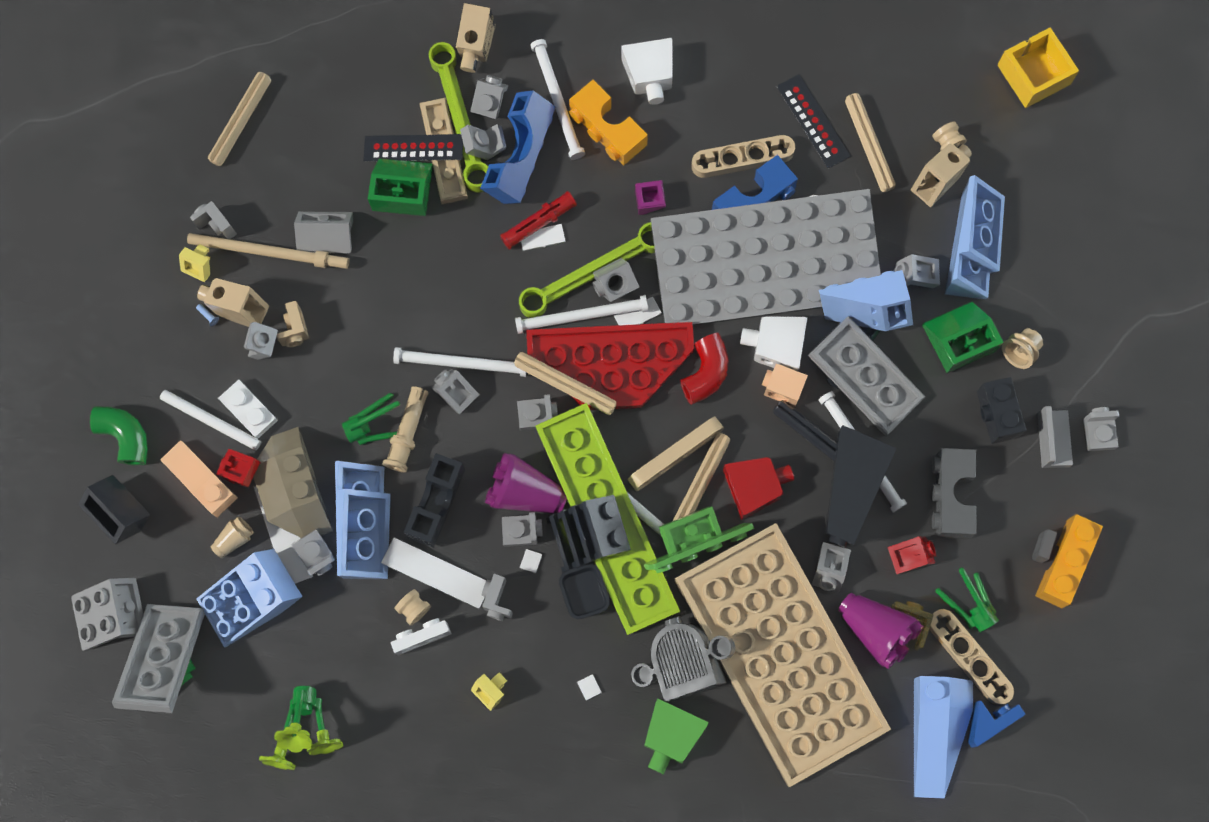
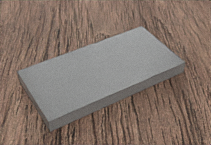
M849 316L808 355L885 436L926 397Z
M147 604L112 700L114 708L164 713L173 712L205 615L203 608Z

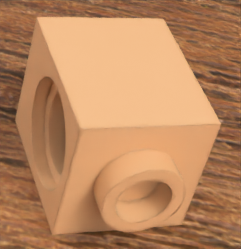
M776 363L773 371L767 370L762 385L767 387L764 396L777 401L784 400L790 406L795 407L808 375Z

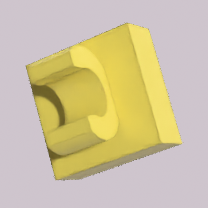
M199 244L192 251L185 247L179 254L181 271L205 282L210 276V257L206 255L210 251L209 248Z
M500 672L491 680L483 674L475 681L471 691L491 711L504 696L500 690L504 687L507 680Z

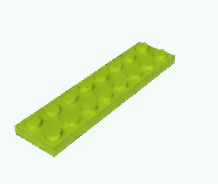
M588 404L580 405L536 425L535 427L571 507L579 505L586 500L610 495L615 496L631 550L598 559L595 563L601 572L605 586L627 635L680 612L663 572L656 573V570L645 569V563L657 558Z

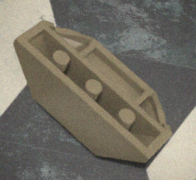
M299 427L271 436L257 458L260 464L253 477L267 521L300 538L315 529L318 530L321 536L333 532Z

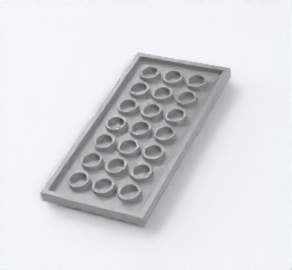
M870 189L651 218L664 323L693 322V324L822 307L819 290L833 284L842 285L851 283L858 278H871L881 275Z

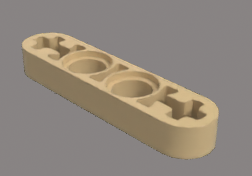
M779 135L701 150L693 156L692 171L698 177L707 178L761 167L777 154L785 163L793 157L795 143L789 136ZM779 144H783L784 148H788L786 154H782L781 150H777ZM768 146H770V151H772L771 157H769ZM753 148H759L763 151L764 157L759 160L752 159L749 151ZM732 153L737 156L738 161L733 165H728L722 158L725 154ZM715 156H718L719 167H716V162H714ZM701 159H705V162L709 163L707 169H703L702 165H699Z
M716 416L712 417L634 472L628 478L629 483L635 491H639L713 439L724 427Z
M945 609L932 613L928 620V627L931 633L987 700L995 705H1003L1010 702L1014 695V688L1011 682L954 614ZM937 616L941 619L944 617L948 619L946 626L950 631H953L955 628L959 631L952 635L948 641L944 638V636L949 634L948 631L943 627L940 629L936 627L938 623ZM961 637L968 642L969 648L965 654L955 651L953 643L956 638ZM977 660L985 662L988 667L987 674L984 677H979L973 672L972 667ZM995 674L997 678L992 681L997 687L1002 685L1005 687L1003 692L1005 698L1001 696L994 697L993 693L996 691L994 686L989 683L985 687L982 682L990 679Z

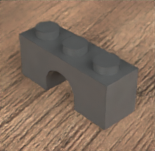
M941 448L932 459V473H936V484H933L932 500L936 501V512L932 514V528L936 529V537L971 539L976 535V506L963 505L958 502L954 496L953 488L957 483H971L976 478V450Z

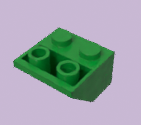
M379 158L371 173L368 201L372 211L426 216L433 164Z
M973 302L922 324L946 373L996 352L1004 343L991 317Z

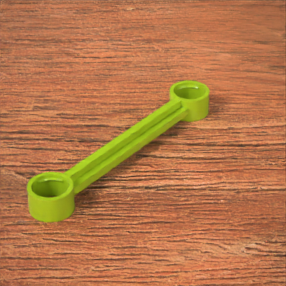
M439 42L430 48L429 60L433 70L440 75L456 134H461L460 129L471 124L454 70L457 63L455 50L450 44ZM439 52H448L452 55L451 60L446 64H438L433 61L435 55ZM463 144V158L466 164L463 174L465 184L472 192H484L480 189L482 183L473 184L468 181V176L475 170H482L486 173L488 166L481 162V158L466 154Z
M651 222L644 224L640 228L638 237L541 290L535 287L525 289L519 297L521 312L528 318L542 316L547 309V304L595 279L593 272L620 258L628 261L642 252L655 253L654 246L647 245L642 240L643 234L652 230ZM530 295L541 297L543 301L542 307L536 311L527 310L523 306L526 297Z

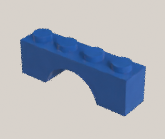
M534 90L516 93L507 116L514 127L516 136L513 154L505 163L489 164L480 188L503 204L520 203L524 197L527 183L534 171L537 156L543 147V140L552 122V116L556 106Z

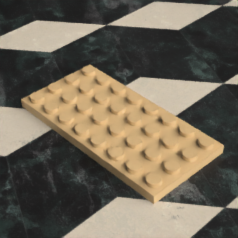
M777 523L675 578L677 585L709 641L711 642L716 636H728L734 641L735 652L733 656L719 661L788 787L793 786L891 730Z

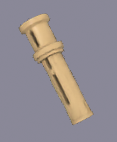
M411 387L397 435H393L390 439L392 445L387 459L383 460V466L394 471L407 472L408 467L406 463L410 451L415 448L413 437L426 397L429 394L427 390L422 392V388Z

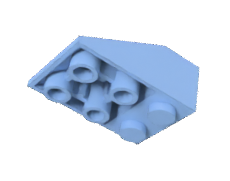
M903 270L896 272L887 271L880 276L858 278L851 283L833 284L819 290L824 317L827 320L842 322L849 316L858 326L881 331H890L913 325L911 301Z
M275 549L251 554L199 596L197 601L201 608H203L224 647H227L284 612L302 598V595Z

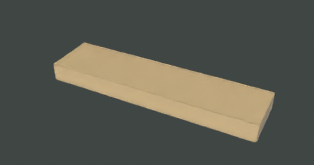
M446 98L420 103L426 135L454 134ZM432 160L441 204L468 199L460 160Z

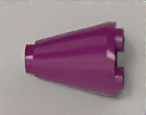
M504 453L501 461L497 462L492 478L496 480L493 488L490 487L487 492L485 503L495 509L554 513L556 511L560 513L564 508L567 497L564 490H562V486L516 455Z
M850 593L843 600L838 609L843 614L842 618L876 661L887 669L895 661L901 662L909 651L906 645L910 639H916L924 627L913 616L862 595L856 596L853 593Z

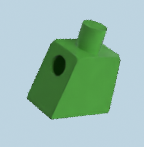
M657 699L644 744L645 747L655 751L648 768L664 775L670 759L682 764L709 722Z

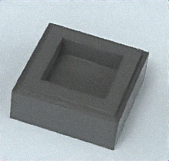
M1047 529L1039 534L1032 560L1039 563L1049 560L1057 532Z

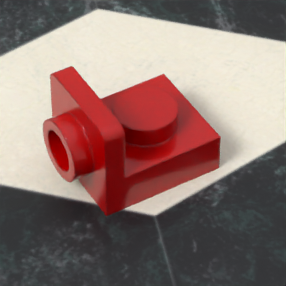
M228 449L225 457L220 462V467L216 474L233 484L238 483L249 487L260 461Z
M919 536L888 547L896 574L935 564L936 550L932 541H928L926 536Z

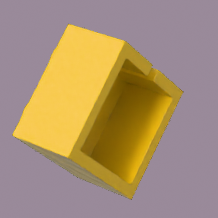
M1051 27L1032 36L1028 42L1023 41L1005 50L997 65L1025 108L1071 85L1079 72Z

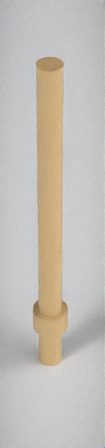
M189 233L187 237V243L192 245L201 244L205 247L313 263L315 267L321 268L332 266L348 269L349 258L332 256L324 251L317 250L313 253Z

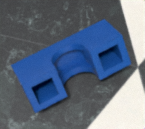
M777 154L756 170L754 180L762 190L760 194L753 197L745 196L736 186H733L713 201L712 210L775 202L780 199L787 200L796 192L795 188L798 178Z

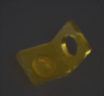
M896 601L892 604L891 608L923 622L922 625L924 627L918 635L914 647L916 650L922 649L934 615L922 611L923 606L917 603L907 601L906 604Z

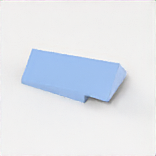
M975 175L970 176L962 192L945 294L987 299L990 273L1000 271L1005 196Z
M335 461L337 576L344 579H388V566L381 562L389 548L391 494L384 493L385 467Z

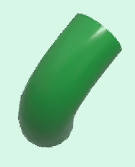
M94 406L90 415L91 431L93 434L112 435L117 439L119 445L117 462L127 465H146L148 452L147 437L138 419L125 410Z

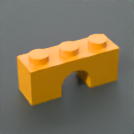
M594 80L590 81L569 99L570 116L576 123L580 124L582 122L588 129L589 136L595 142L600 141L606 147L605 150L609 157L614 161L618 159L624 166L647 146L648 135L630 116L622 123L616 125L609 124L603 120L602 117L611 109V97Z
M1075 514L1066 521L1057 546H1060L1051 567L1045 571L1035 595L1036 597L1059 608H1064L1071 604L1103 528L1102 525L1078 514Z

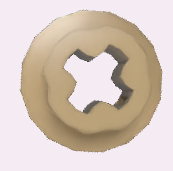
M1029 328L1024 329L1021 333L1011 334L1002 344L1003 355L1013 366L1027 369L1038 359L1039 350L1043 346V338L1037 331Z

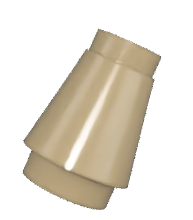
M237 517L235 520L231 519L210 547L217 556L223 558L250 541V536L254 531L241 517Z

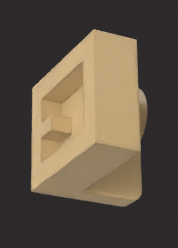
M296 301L285 304L288 313L283 314L288 331L277 334L281 345L287 347L299 346L304 340L309 339L301 308Z

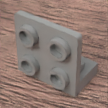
M136 578L108 579L72 595L73 610L83 651L90 650L116 638L136 636L143 617Z

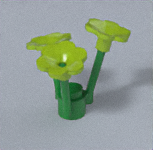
M297 686L293 689V699L290 700V708L284 730L275 733L274 739L277 741L274 755L259 757V761H262L263 764L284 770H295L296 766L285 759L287 749L294 753L307 749L310 755L328 754L343 747V742L340 739H329L328 730H325L322 715V699L316 698L317 690L314 687ZM312 710H315L319 730L316 732L318 742L312 744V740L309 738L310 733L306 730H301L302 726L300 725L301 715H310Z

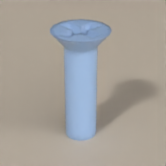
M202 304L197 305L196 309L210 322V326L218 323L219 317H214Z

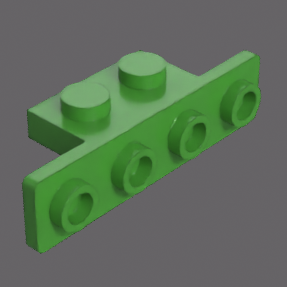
M711 506L659 526L668 554L645 563V569L656 570V573H661L673 568L672 563L680 559L682 563L688 562L698 557L697 552L706 549V552H711L723 547L721 542L728 539L731 542L741 540L747 537L746 532L754 529L753 523H742L721 532L715 512Z

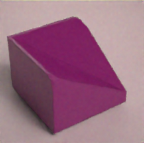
M662 180L635 184L639 215L666 207Z

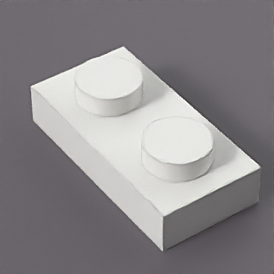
M240 380L236 381L218 398L257 439L278 421Z
M439 618L424 623V629L413 633L412 629L397 634V640L390 642L394 653L399 656L452 634L448 623L445 620L440 622Z

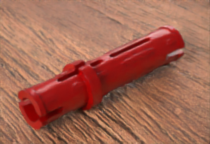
M567 191L551 203H544L542 209L505 233L500 234V237L505 246L510 250L513 246L531 236L548 223L558 221L559 216L576 207L577 203L570 192Z

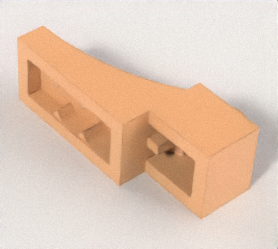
M181 440L160 459L215 517L218 518L238 498Z

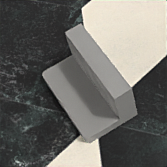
M298 212L294 222L297 250L313 253L317 250L328 253H350L352 250L350 231L353 225V212Z
M1045 406L1037 413L1042 468H1069L1073 465L1068 410L1052 411L1051 406Z

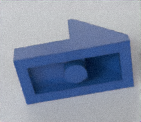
M981 700L975 702L968 739L970 747H978L1026 715L1020 705L1010 707L1007 703L993 712L995 716L993 718Z

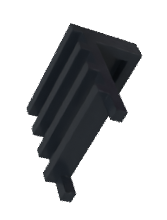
M614 495L583 501L579 505H574L569 509L562 510L560 513L546 518L547 523L552 525L564 564L561 567L562 573L598 559L631 550Z

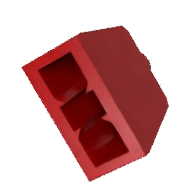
M770 457L729 463L724 465L723 468L741 520L780 500L783 496L781 485L794 481L790 465L774 469Z

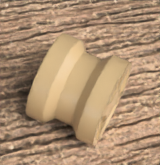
M950 122L942 126L932 135L934 140L940 143V150L944 149L949 143L956 147L966 143L967 140L964 135L958 132L959 127L956 122Z
M413 589L398 602L394 609L399 614H404L406 622L412 626L428 612L431 605L427 601H422L419 598V593Z

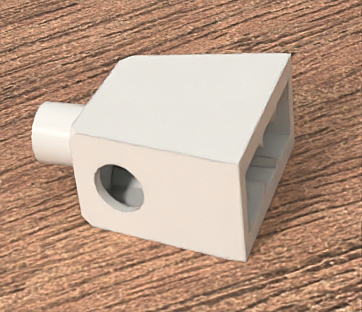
M672 38L623 45L621 47V58L634 93L637 95L647 93L649 104L656 105L664 101L663 90L672 88Z
M762 317L759 331L742 329L740 344L756 347L754 361L772 368L777 363L798 371L807 317Z

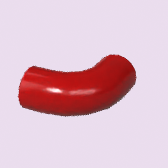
M719 333L703 337L694 344L701 359V366L696 373L680 381L684 395L691 405L706 399L718 391L727 376L729 360Z

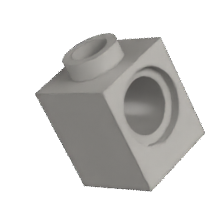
M622 258L593 272L596 279L593 282L595 291L599 297L603 296L609 302L639 288L629 263ZM614 275H618V283L613 287H609V279Z

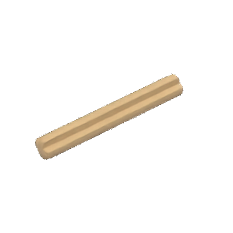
M258 72L208 155L211 163L217 166H221L271 82L267 74Z
M858 93L851 94L846 97L845 103L880 190L888 192L894 189L895 181L860 95Z
M520 352L514 362L517 368L607 415H611L616 407L615 400L524 352Z
M717 433L673 521L695 512L730 443V438L727 435Z

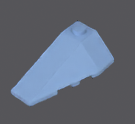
M919 676L914 678V797L945 798L973 712L972 680L935 676Z

